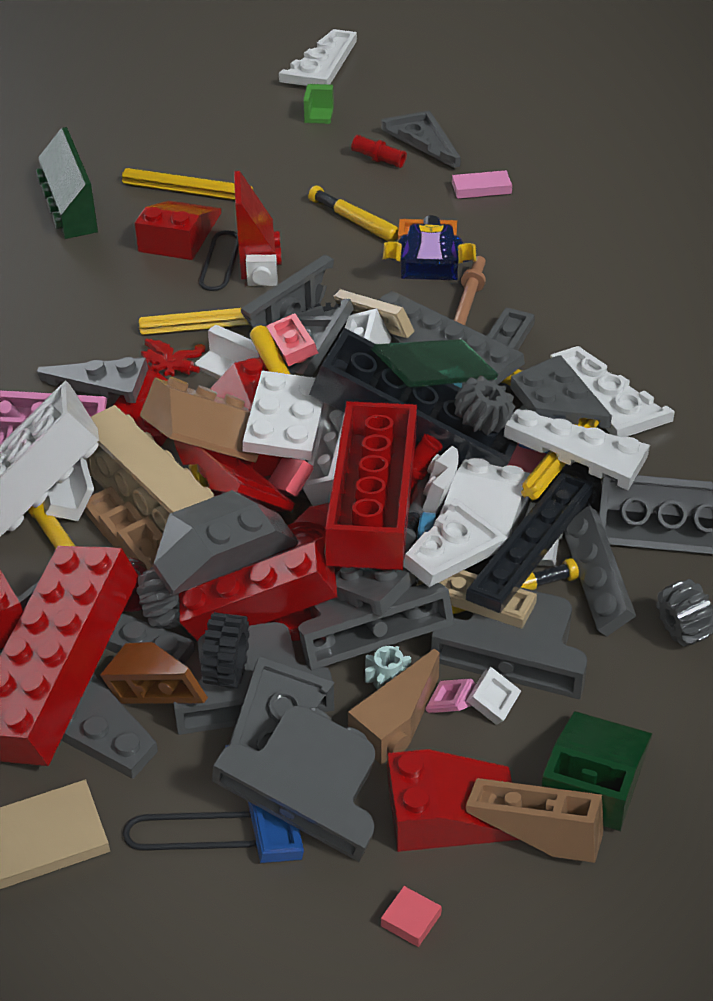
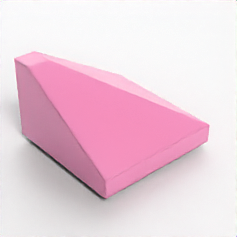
M472 679L440 681L425 708L428 713L461 711L472 706L466 700L476 684Z

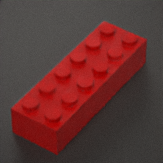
M346 402L325 528L326 566L403 570L416 445L417 405Z
M57 546L0 654L1 762L49 766L138 581V574L122 548Z

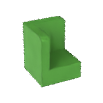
M307 84L304 96L305 123L330 124L334 110L333 85Z

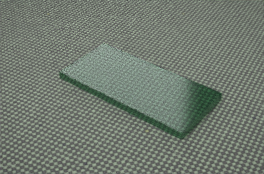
M462 339L374 344L372 349L408 387L464 383L469 378L478 379L480 376H483L486 380H496L499 375Z

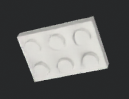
M261 371L243 438L244 452L312 461L324 403L321 400L309 395L316 378Z

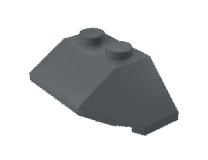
M231 490L169 514L153 569L173 596L294 547L298 544L299 540L278 513Z

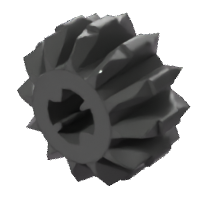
M480 376L478 379L469 378L464 383L462 389H459L455 397V415L463 418V425L472 426L474 432L480 429L486 435H489L492 431L499 433L514 413L515 406L512 403L514 396L505 392L506 386L497 385L495 379L487 381L483 376Z
M151 567L150 570L143 572V575L138 576L139 587H137L136 592L140 598L139 604L142 606L143 616L148 617L149 624L152 627L157 626L162 629L177 627L180 624L179 593L172 596L153 567Z
M691 579L679 580L658 593L656 607L660 611L659 618L663 621L665 630L670 632L671 638L674 641H678L684 647L701 642L713 634V605L709 601V595L703 592L702 586L699 583L695 584Z

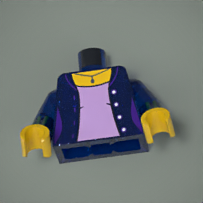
M434 215L426 216L423 224L410 225L408 234L402 235L397 242L388 241L384 243L383 259L390 258L398 262L401 259V279L458 280V261L459 263L470 260L473 262L477 261L476 245L464 243L459 236L454 235L451 225L441 224L439 217Z

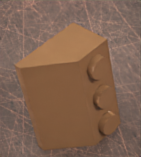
M169 377L168 381L154 378L140 413L143 419L170 439L256 463L258 453L243 451V438L251 412L244 407V400L226 394L224 399L217 397V392L198 385L197 390L188 388L189 384L174 377Z

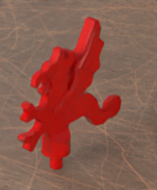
M145 339V345L150 349L147 352L141 351V356L146 358L147 365L149 362L152 363L151 371L158 373L161 370H166L164 371V376L171 375L172 377L175 376L174 370L188 375L192 372H200V367L194 366L193 361L186 359L200 357L202 352L206 350L205 345L197 344L195 345V350H178L173 354L174 348L170 347V344L163 343L161 340Z

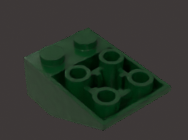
M574 711L554 745L542 776L541 787L602 795L603 826L621 831L652 738V733Z

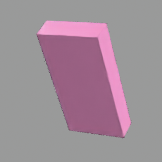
M507 170L452 175V185L457 199L512 194V183Z

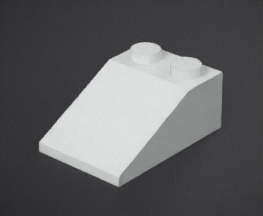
M465 459L456 471L441 513L444 514L448 510L450 503L456 498L509 538L527 513L529 497L524 498L521 491L523 490L522 483L531 473L524 472L522 468L508 465L500 467L490 465L484 459Z

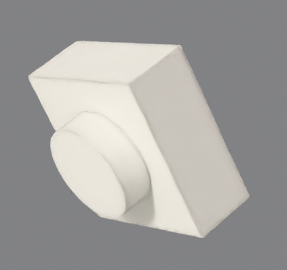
M276 254L246 255L248 286L277 285Z
M490 667L483 672L466 701L497 725L505 720L521 690Z

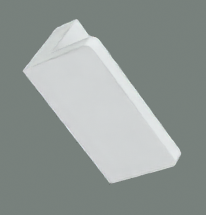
M215 324L208 330L210 351L196 361L195 366L200 367L201 372L219 379L233 363L250 358H259V353L251 339Z
M81 458L72 466L74 468L73 472L63 483L59 484L56 482L48 490L49 495L43 502L46 515L79 521L94 491L86 459Z

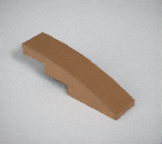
M112 486L91 495L84 509L87 516L114 548H122L127 557L141 560L145 563L147 569L150 570L153 567L163 536L149 516L143 518L130 501L124 502Z

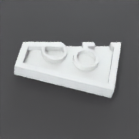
M454 498L448 510L444 514L441 513L435 520V524L430 531L424 532L405 554L403 566L419 580L431 587L496 554L508 537L458 499Z

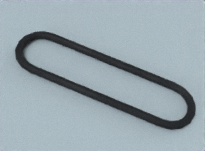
M223 230L213 236L199 280V284L203 289L217 291L227 286L239 247L237 232ZM225 234L235 236L236 242L224 282L219 286L205 285L204 278L216 239Z
M250 811L144 814L132 818L125 825L123 837L127 845L136 850L242 848L257 846L256 839L229 842L139 844L132 841L129 835L130 829L134 824L145 820L251 818Z

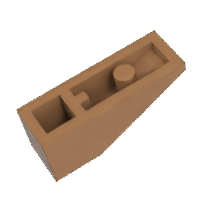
M436 649L431 650L348 711V727L361 731L367 737V740L375 749V760L381 765L387 761V753L403 752L411 743L439 679L440 653Z
M476 779L466 805L467 813L552 857L596 862L603 837L602 795Z

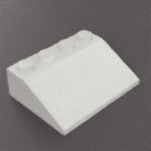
M66 380L0 444V537L7 530L10 532L14 531L23 521V514L31 506L34 508L40 506L49 495L48 490L56 482L59 484L63 483L73 472L74 468L72 466L81 458H89L98 448V428Z

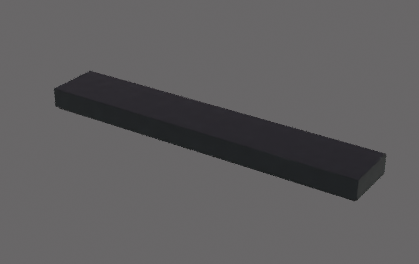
M561 472L466 590V601L501 613L592 495L594 483Z

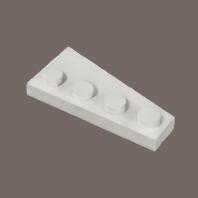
M576 346L550 355V358L561 355L612 415L611 428L606 429L611 435L628 437L673 422L674 410L668 406L661 408L653 402L654 397L646 391L639 393L629 386L630 381L622 375L609 373L606 364L581 347Z
M517 409L505 425L504 437L540 453L549 450L555 452L558 460L563 463L572 465L574 462H578L588 466L589 474L600 479L605 477V475L618 479L617 486L629 490L646 461L650 447L649 444L641 443L632 437L611 435L598 428H585L571 424V422L565 419H552L540 416L531 410Z

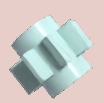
M383 646L375 652L374 656L366 655L365 682H373L376 689H380L411 666V657H403L398 646Z

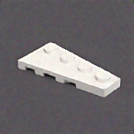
M333 29L317 42L316 48H309L304 52L303 59L294 60L290 64L291 68L289 70L283 69L279 72V82L307 86V84H331L357 42V32Z

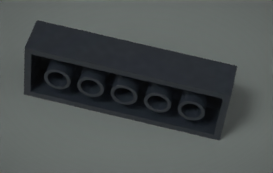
M344 328L323 362L309 395L344 413L347 401L417 405L415 448L422 440L424 434L433 436L442 444L443 448L437 453L439 455H442L451 446L457 448L459 455L457 470L465 459L469 460L472 458L484 459L490 465L507 466L517 445V442L504 437L505 427L499 433L492 431L489 435H486L480 429L474 432L472 426L462 424L463 418L455 415L456 406L454 405L455 397L459 389L462 388Z

